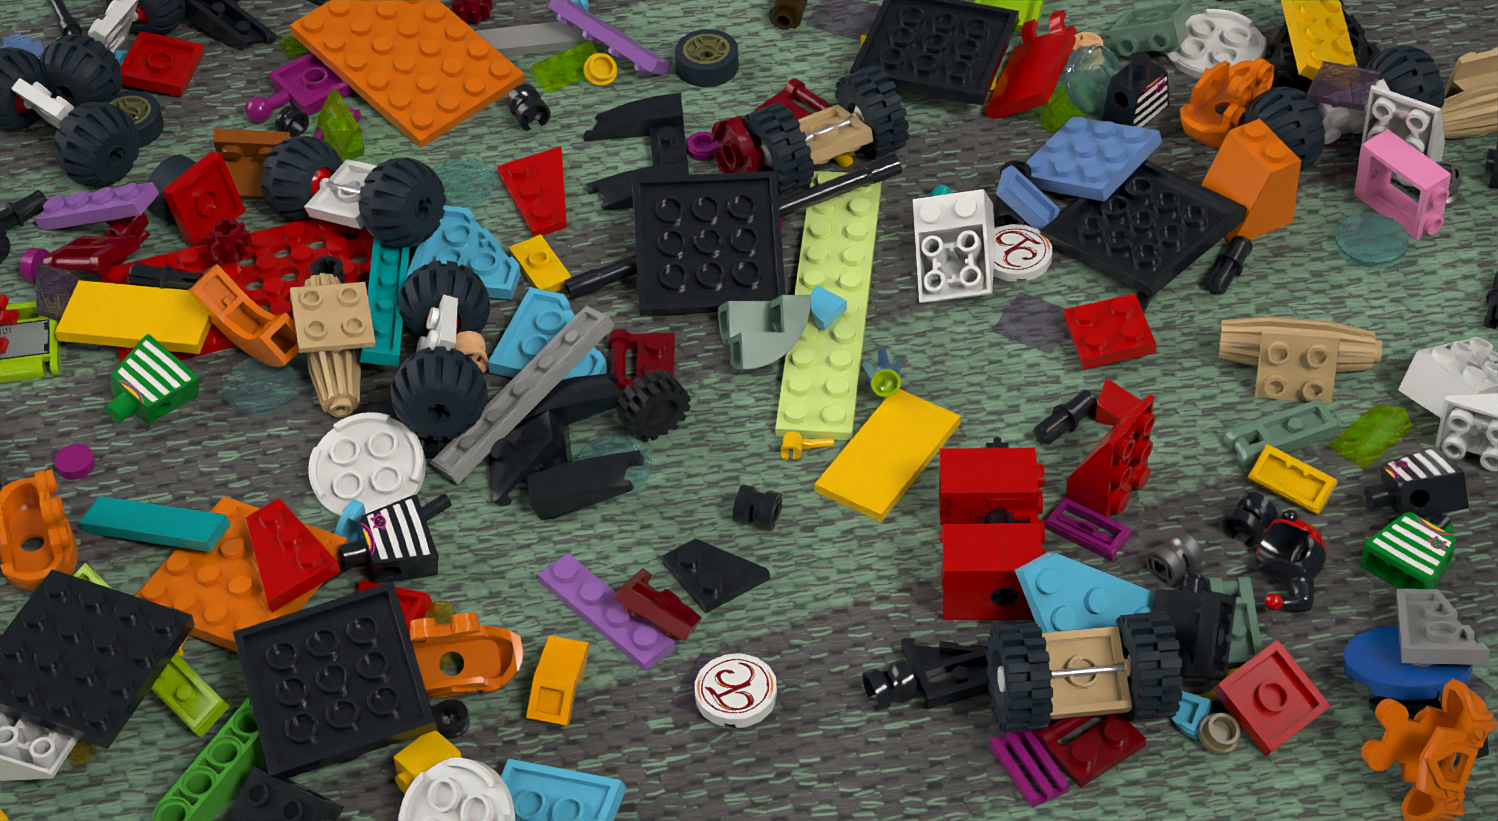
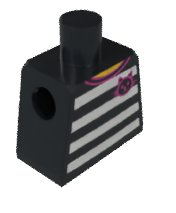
M1145 52L1132 53L1129 57V64L1114 75L1109 82L1102 121H1110L1127 126L1143 127L1169 106L1167 70L1152 62L1150 56Z
M1436 446L1383 463L1380 466L1382 483L1366 486L1364 489L1366 502L1371 510L1390 506L1399 516L1405 512H1412L1419 517H1425L1469 508L1464 471Z
M417 494L362 515L358 519L359 540L339 545L344 567L367 563L372 581L375 583L404 581L438 574L439 556Z

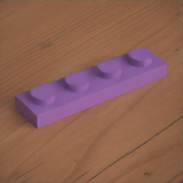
M550 1L548 8L558 14L556 17L558 21L572 28L574 25L583 29L582 36L597 44L602 41L609 46L607 51L621 60L629 58L635 62L633 68L649 77L653 73L664 75L672 65L573 1Z
M149 182L137 185L136 183H129L114 189L105 187L90 193L81 191L67 197L57 195L44 203V210L37 216L35 222L40 229L46 231L138 216L146 210L159 195V192L154 184Z
M569 553L538 574V580L545 588L642 670H648L675 649L674 640L662 634L658 627L650 620L636 618L623 609V604L615 600L617 593Z

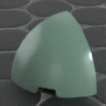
M781 295L772 301H727L718 307L720 334L723 344L730 345L731 347L730 364L737 370H749L768 365L784 356L797 343L806 327L810 313L811 295Z

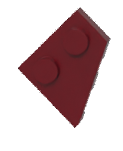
M642 568L622 585L615 600L623 604V609L630 615L640 619L646 618L658 625V630L665 636L672 639L680 638L685 641L694 632L702 617L685 605L669 589H664L662 593L656 591L648 584L652 574Z

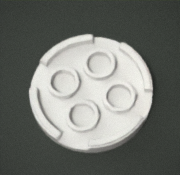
M1206 9V13L1193 15L1186 21L1188 37L1180 45L1179 49L1166 53L1169 61L1180 71L1200 78L1205 68L1210 69L1225 60L1230 63L1229 67L1246 60L1255 61L1259 57L1264 59L1267 40L1254 26V21L1244 15L1222 9Z
M360 413L344 418L333 425L334 428L312 450L308 467L312 489L319 502L328 511L341 517L352 499L363 503L367 514L417 494L424 481L426 460L417 435L411 432L403 423L392 419L387 414Z
M448 758V760L431 767L428 771L421 772L414 779L403 798L398 821H515V810L507 785L491 767L476 760Z

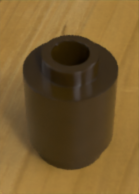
M773 0L769 11L771 23L781 29H796L801 23L808 0Z

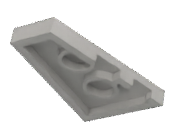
M1439 589L1396 590L1401 663H1411L1418 667H1428L1433 664L1489 665L1490 650L1484 643L1478 644L1474 640L1475 632L1469 625H1462L1457 620L1458 612Z

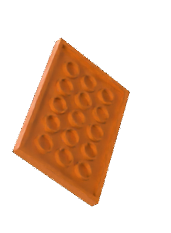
M330 0L290 24L291 35L420 148L508 94L515 87L525 83V74L439 0Z

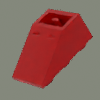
M1150 394L1146 396L1113 426L1067 478L1066 498L1108 518L1114 512L1121 514L1129 502L1130 493L1135 488L1142 489L1150 476L1151 470L1148 468V457L1153 449V442L1150 441V437L1156 420V415L1153 414L1154 396Z

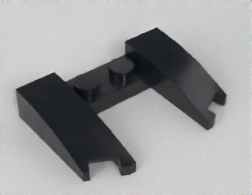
M185 0L186 6L184 9L186 11L184 17L221 40L241 48H247L248 44L265 41L269 44L274 43L277 39V34L236 4L240 0ZM326 0L306 1H309L317 6H322L323 4H325Z
M681 93L636 100L599 113L595 116V120L598 122L593 130H587L584 133V141L650 136L653 166L625 171L587 183V192L590 195L600 192L606 200L601 204L603 210L633 208L632 177L689 175Z
M614 373L563 379L522 419L523 423L526 424L543 413L550 411L558 418L561 447L550 460L541 466L539 472L527 476L530 505L541 520L555 519L633 491L634 485L631 481L624 479V476L629 467L643 465L644 456L640 450L597 456L575 462L572 459L568 425L616 408V406L621 405L618 402L619 397L627 395L624 389L620 390L615 385L619 380Z

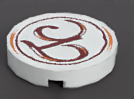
M1016 224L1005 225L995 229L994 277L1005 281L1017 282V279L1026 278V281L1035 279L1046 272L1052 260V244L1049 239L1040 234L1038 229Z
M742 653L726 654L713 659L699 671L694 682L696 705L701 714L715 725L725 727V723L735 724L736 728L751 726L761 722L770 714L776 703V676L769 665L754 656Z

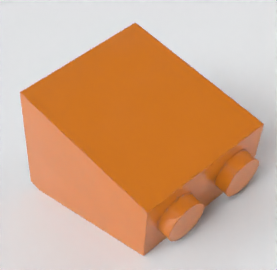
M1260 118L1229 130L1201 186L1246 206L1247 211L1244 221L1224 237L1229 243L1234 236H1244L1250 240L1293 222L1301 160Z

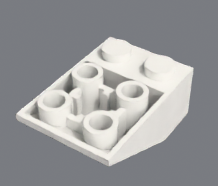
M1372 85L1369 93L1361 145L1389 129L1432 161H1442L1445 136L1441 108ZM1392 171V179L1398 180L1401 184L1405 186H1413L1408 181H1406L1401 176Z
M985 190L913 199L919 303L992 295L995 227L993 203Z
M1479 337L1419 350L1416 352L1398 391L1441 418L1446 396L1498 393V353L1492 350L1493 345Z
M1498 393L1446 396L1435 446L1438 449H1442V452L1448 458L1456 460L1463 458L1466 451L1482 455L1480 458L1481 465L1487 470L1498 471Z
M0 712V781L54 778L79 739Z

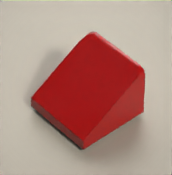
M1105 380L1097 404L1096 422L1115 426L1142 400L1116 383Z

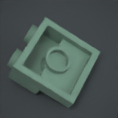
M1191 0L1127 10L1109 30L1115 57L1127 56L1129 59L1130 55L1134 52L1147 53L1148 51L1156 50L1160 54H1166L1178 50L1188 37L1185 23L1194 13Z

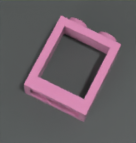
M1386 129L1361 145L1354 195L1409 236L1418 240L1427 233L1434 235L1444 223L1443 215L1446 200L1449 197L1448 189L1451 173L1389 129ZM1392 171L1421 191L1419 203L1390 183Z

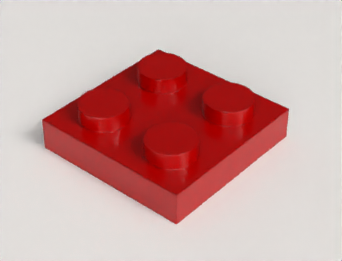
M140 31L120 66L122 85L182 97L205 54L204 44Z
M211 151L162 190L184 241L189 247L206 244L205 236L212 234L211 226L217 221L225 218L236 220L246 212L222 154Z
M1135 293L1063 309L1064 322L1083 370L1156 354L1155 339Z
M1278 639L1212 688L1265 756L1331 707Z

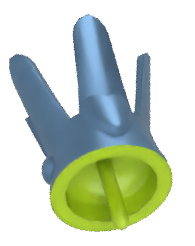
M881 348L877 352L878 367L876 369L866 360L862 362V366L871 379L869 383L873 391L879 396L890 397L896 394L901 386L900 369L902 360L898 358L894 367H891L886 350Z

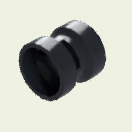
M530 84L519 85L511 90L507 96V107L516 116V120L523 130H531L528 123L535 120L541 126L548 123L551 116L550 109L544 100L541 99L534 86Z
M742 484L734 502L733 521L745 525L753 522L757 523L762 529L773 531L776 525L774 523L779 518L782 509V493L771 490L765 493L758 492L756 487Z
M1248 492L1237 503V509L1232 510L1223 520V530L1227 537L1234 539L1239 532L1248 535L1250 538L1244 545L1253 547L1263 536V530L1268 529L1271 523L1277 519L1276 507L1266 496L1257 492Z
M904 659L891 662L887 669L880 671L874 668L862 674L866 695L868 697L876 695L878 705L874 706L877 712L889 708L894 701L907 702L917 697L914 676Z

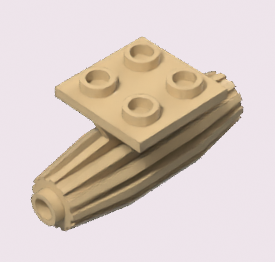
M1498 47L1486 52L1464 54L1458 58L1444 88L1445 98L1441 115L1445 139L1479 137L1498 132Z
M320 273V275H313L310 279H306L303 287L290 288L299 353H306L308 371L323 411L328 412L334 417H345L350 415L353 410H356L360 402L361 362L358 348L375 347L366 283L341 284L337 276L334 277L333 274Z
M1271 316L1221 320L1218 358L1258 367L1255 386L1256 398L1307 402L1321 399L1323 403H1332L1336 372L1372 370L1373 362L1380 363L1382 340H1375V332L1332 321Z

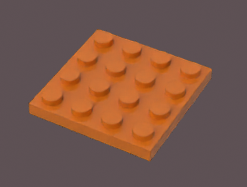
M223 496L210 512L227 515L231 525L211 552L178 547L135 596L191 614L195 626L189 635L238 653L233 635L234 631L300 611L322 584L271 613L245 518L260 508ZM304 524L339 564L342 561L339 545L348 543V538Z

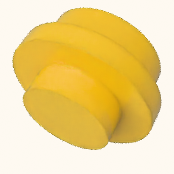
M593 54L584 64L585 78L595 86L609 85L617 76V65L613 58L607 54Z

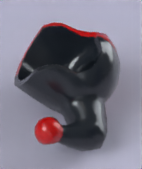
M1286 510L1282 514L1281 519L1274 520L1263 535L1254 557V568L1267 577L1284 584L1288 592L1286 597H1281L1276 593L1268 594L1264 603L1269 610L1281 608L1292 612L1310 611L1314 602L1313 579L1320 574L1326 562V546L1320 531L1299 519L1298 514L1294 510Z

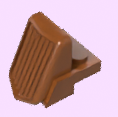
M214 128L213 144L215 150L222 154L241 199H265L261 191L263 183L260 182L261 172H264L263 163L275 146L290 138L289 132Z

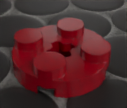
M742 116L718 121L713 125L711 140L712 142L718 141L720 151L714 153L720 171L722 173L759 172V165L764 164L763 151L759 145H754L748 133L745 119Z

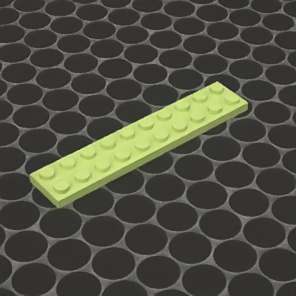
M814 171L810 187L847 173ZM882 181L876 184L865 185L808 207L806 210L794 295H811L813 289L818 285L847 301V310L824 331L814 323L810 312L801 337L793 348L786 353L775 428L776 436L783 437L788 431H796L801 434L802 438L833 437L834 440H852Z

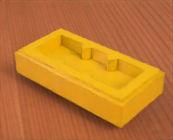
M542 235L509 247L510 256L519 263L520 270L533 288L557 292L566 288L564 280L571 278V275Z
M1266 444L1248 475L1249 481L1316 515H1319L1338 484L1337 479L1269 444Z

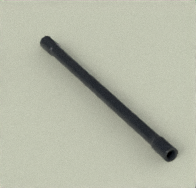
M891 154L868 163L860 169L779 199L780 218L865 185L876 184L902 173L900 161L896 154ZM636 255L565 279L564 284L567 292L571 294V299L574 300L602 289L608 284L637 274Z

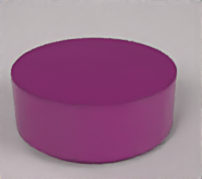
M697 132L686 141L688 156L697 161L712 160L715 158L714 153L720 151L718 141L712 142L710 132Z
M32 247L23 254L20 261V273L25 282L40 285L38 281L46 274L43 268V259L49 253L47 250ZM39 269H40V271L43 270L42 273H41V274L39 275V277H38V274H39L38 270H39Z
M72 444L62 448L56 454L55 465L61 477L68 480H77L92 472L95 467V459L92 450L88 446Z

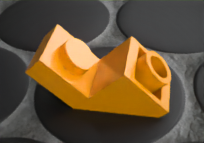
M552 635L548 636L534 674L526 718L569 725L577 684L582 683L590 646L589 642Z

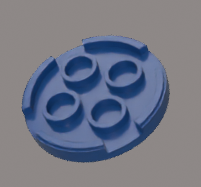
M1398 625L1380 627L1361 633L1350 640L1344 649V672L1351 682L1359 681L1371 687V693L1389 699L1410 701L1434 699L1437 697V692L1442 691L1444 685L1451 679L1467 684L1473 673V665L1433 664L1428 667H1418L1411 663H1401Z

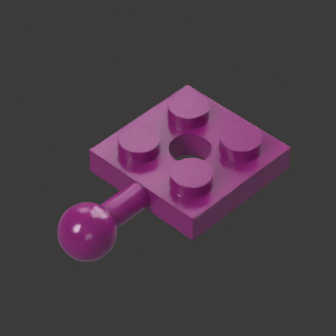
M310 52L268 73L270 84L278 93L267 99L260 96L251 98L245 105V114L251 122L261 124L269 120L272 110L290 102L299 111L310 116L355 91ZM320 79V81L318 82H310L312 80Z

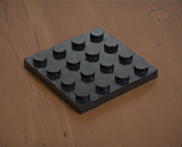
M884 0L850 69V74L870 66H878L881 68V72L885 71L889 75L888 81L894 82L896 90L983 106L1019 22V11L962 0Z
M1145 160L1105 201L1081 197L1042 228L1040 234L1049 239L1052 247L1153 297L1243 222L1247 210L1246 206L1149 160Z
M777 171L632 177L639 316L718 312V307L727 301H772L781 295H786Z
M51 569L0 637V712L109 749L194 628L193 616Z
M393 581L233 632L270 777L274 776L284 780L438 730Z

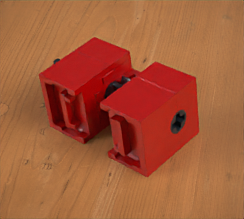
M996 437L993 438V443H986L985 448H940L939 515L940 526H942L940 543H943L941 571L943 620H1035L1015 570L1047 553L1046 550H1042V544H1045V521L1038 520V514H1043V491L1038 490V488H1044L1045 472L1044 464H1037L1036 447L1009 448L1008 442L1001 443V438Z

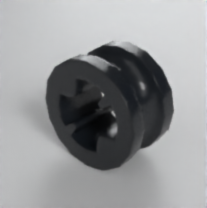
M287 106L282 109L275 121L276 131L289 132L290 138L300 136L309 126L308 115L298 111L293 106Z
M324 256L312 263L310 267L312 276L320 275V273L333 274L334 277L337 276L340 283L344 284L345 274L340 259L334 256Z
M454 699L439 702L432 710L438 728L436 731L444 738L456 739L467 732L470 726V719L468 717V709L461 701ZM451 714L457 715V722L453 723L450 720V724H444V716H448L450 719Z

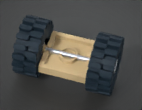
M870 66L841 77L835 86L837 88L835 98L839 103L799 120L797 118L793 119V112L790 109L786 110V105L783 103L779 104V102L743 116L754 145H759L763 151L764 164L759 165V172L777 171L778 197L811 184V178L814 177V171L811 168L815 164H824L832 157L842 153L854 152L859 149L861 153H865L866 159L873 160L906 146V140L909 139V134L906 131L909 129V122L904 117L907 115L906 109L902 108L900 102L903 100L900 94H896V86L893 81H888L889 75L885 71L881 72V68L878 66Z
M1164 611L1127 614L1117 617V625L1114 627L1042 633V629L1038 627L1037 623L993 626L989 631L990 637L987 638L989 650H986V659L988 661L986 669L987 676H989L988 690L992 697L991 707L992 710H995L994 718L996 723H998V728L1003 733L1046 729L1051 719L1126 712V717L1131 720L1176 716V712H1179L1180 709L1179 701H1182L1183 694L1180 690V686L1183 685V676L1180 675L1182 659L1178 655V650L1180 649L1179 642L1175 640L1176 631L1174 625H1171L1170 617Z

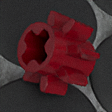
M455 0L451 3L452 12L458 17L460 16V19L465 23L478 25L484 19L491 18L490 11L493 10L492 0Z
M144 213L138 216L105 221L110 225L105 230L106 236L137 235L139 245L150 236V233L145 230L149 225V221Z
M231 218L217 221L211 226L212 234L205 236L207 249L212 251L213 259H220L225 263L240 261L244 256H247L245 247L253 245L250 231L246 230L244 222L238 223Z

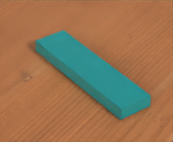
M99 496L79 522L82 530L91 534L211 552L231 525L225 514Z

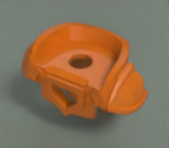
M1259 57L1255 61L1246 60L1229 67L1230 63L1225 60L1210 69L1205 68L1198 83L1192 89L1190 103H1185L1180 109L1182 128L1187 136L1204 145L1220 148L1229 130L1244 125V115L1250 103L1258 95L1271 89L1274 65ZM1219 106H1228L1223 115L1215 111Z
M53 469L34 472L35 477L11 482L0 491L1 570L4 578L12 586L27 592L35 591L51 569L70 575L74 572L77 564V541L66 518L61 495L55 497L52 495V493L58 492ZM37 537L44 540L42 547L36 551L29 552L21 548L22 544L30 538Z
M475 612L452 615V622L443 624L435 623V618H422L410 621V641H412L428 698L441 699L478 694V691H497L517 674L523 663L521 637L507 629L480 625L479 618H477V613ZM449 652L460 654L464 660L463 670L455 676H448L440 669L441 658Z
M1451 679L1444 685L1442 694L1443 709L1426 706L1425 709L1420 710L1415 715L1414 720L1408 719L1409 713L1406 707L1396 700L1384 699L1376 707V718L1386 729L1381 741L1371 739L1362 746L1361 756L1365 763L1375 771H1384L1391 766L1393 761L1399 762L1401 778L1406 782L1414 784L1401 805L1404 821H1454L1457 816H1464L1466 809L1462 806L1469 775L1479 748L1483 747L1487 734L1495 731L1498 722L1487 709L1485 701L1459 680ZM1457 752L1462 753L1458 767L1454 771L1453 765Z

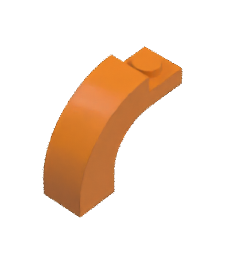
M218 264L214 265L187 290L212 316L209 320L229 340L260 362L273 367H281L286 365L299 352L295 323L286 312L274 315L259 307Z

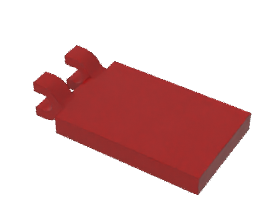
M1064 10L1051 14L1049 19L1051 33L1038 37L1036 34L1038 23L1035 19L1023 24L1021 29L1023 45L1014 47L987 104L985 112L989 118L1000 119L1049 103L1077 40L1074 36L1076 32L1073 25L1065 27L1064 25L1066 17Z

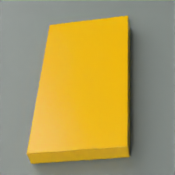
M78 280L55 334L58 341L135 348L142 338L149 333L168 351L200 354L212 322L209 320L212 316L187 290Z
M899 389L896 394L887 397L816 481L814 484L815 492L882 522L961 424V416Z

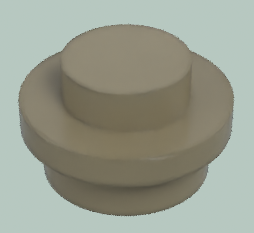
M1213 713L1206 716L1200 722L1198 737L1201 744L1211 753L1226 755L1238 746L1240 727L1232 716L1225 713Z

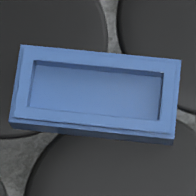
M1011 165L1002 171L996 195L1031 227L1040 231L1059 215L1060 208L1015 167Z

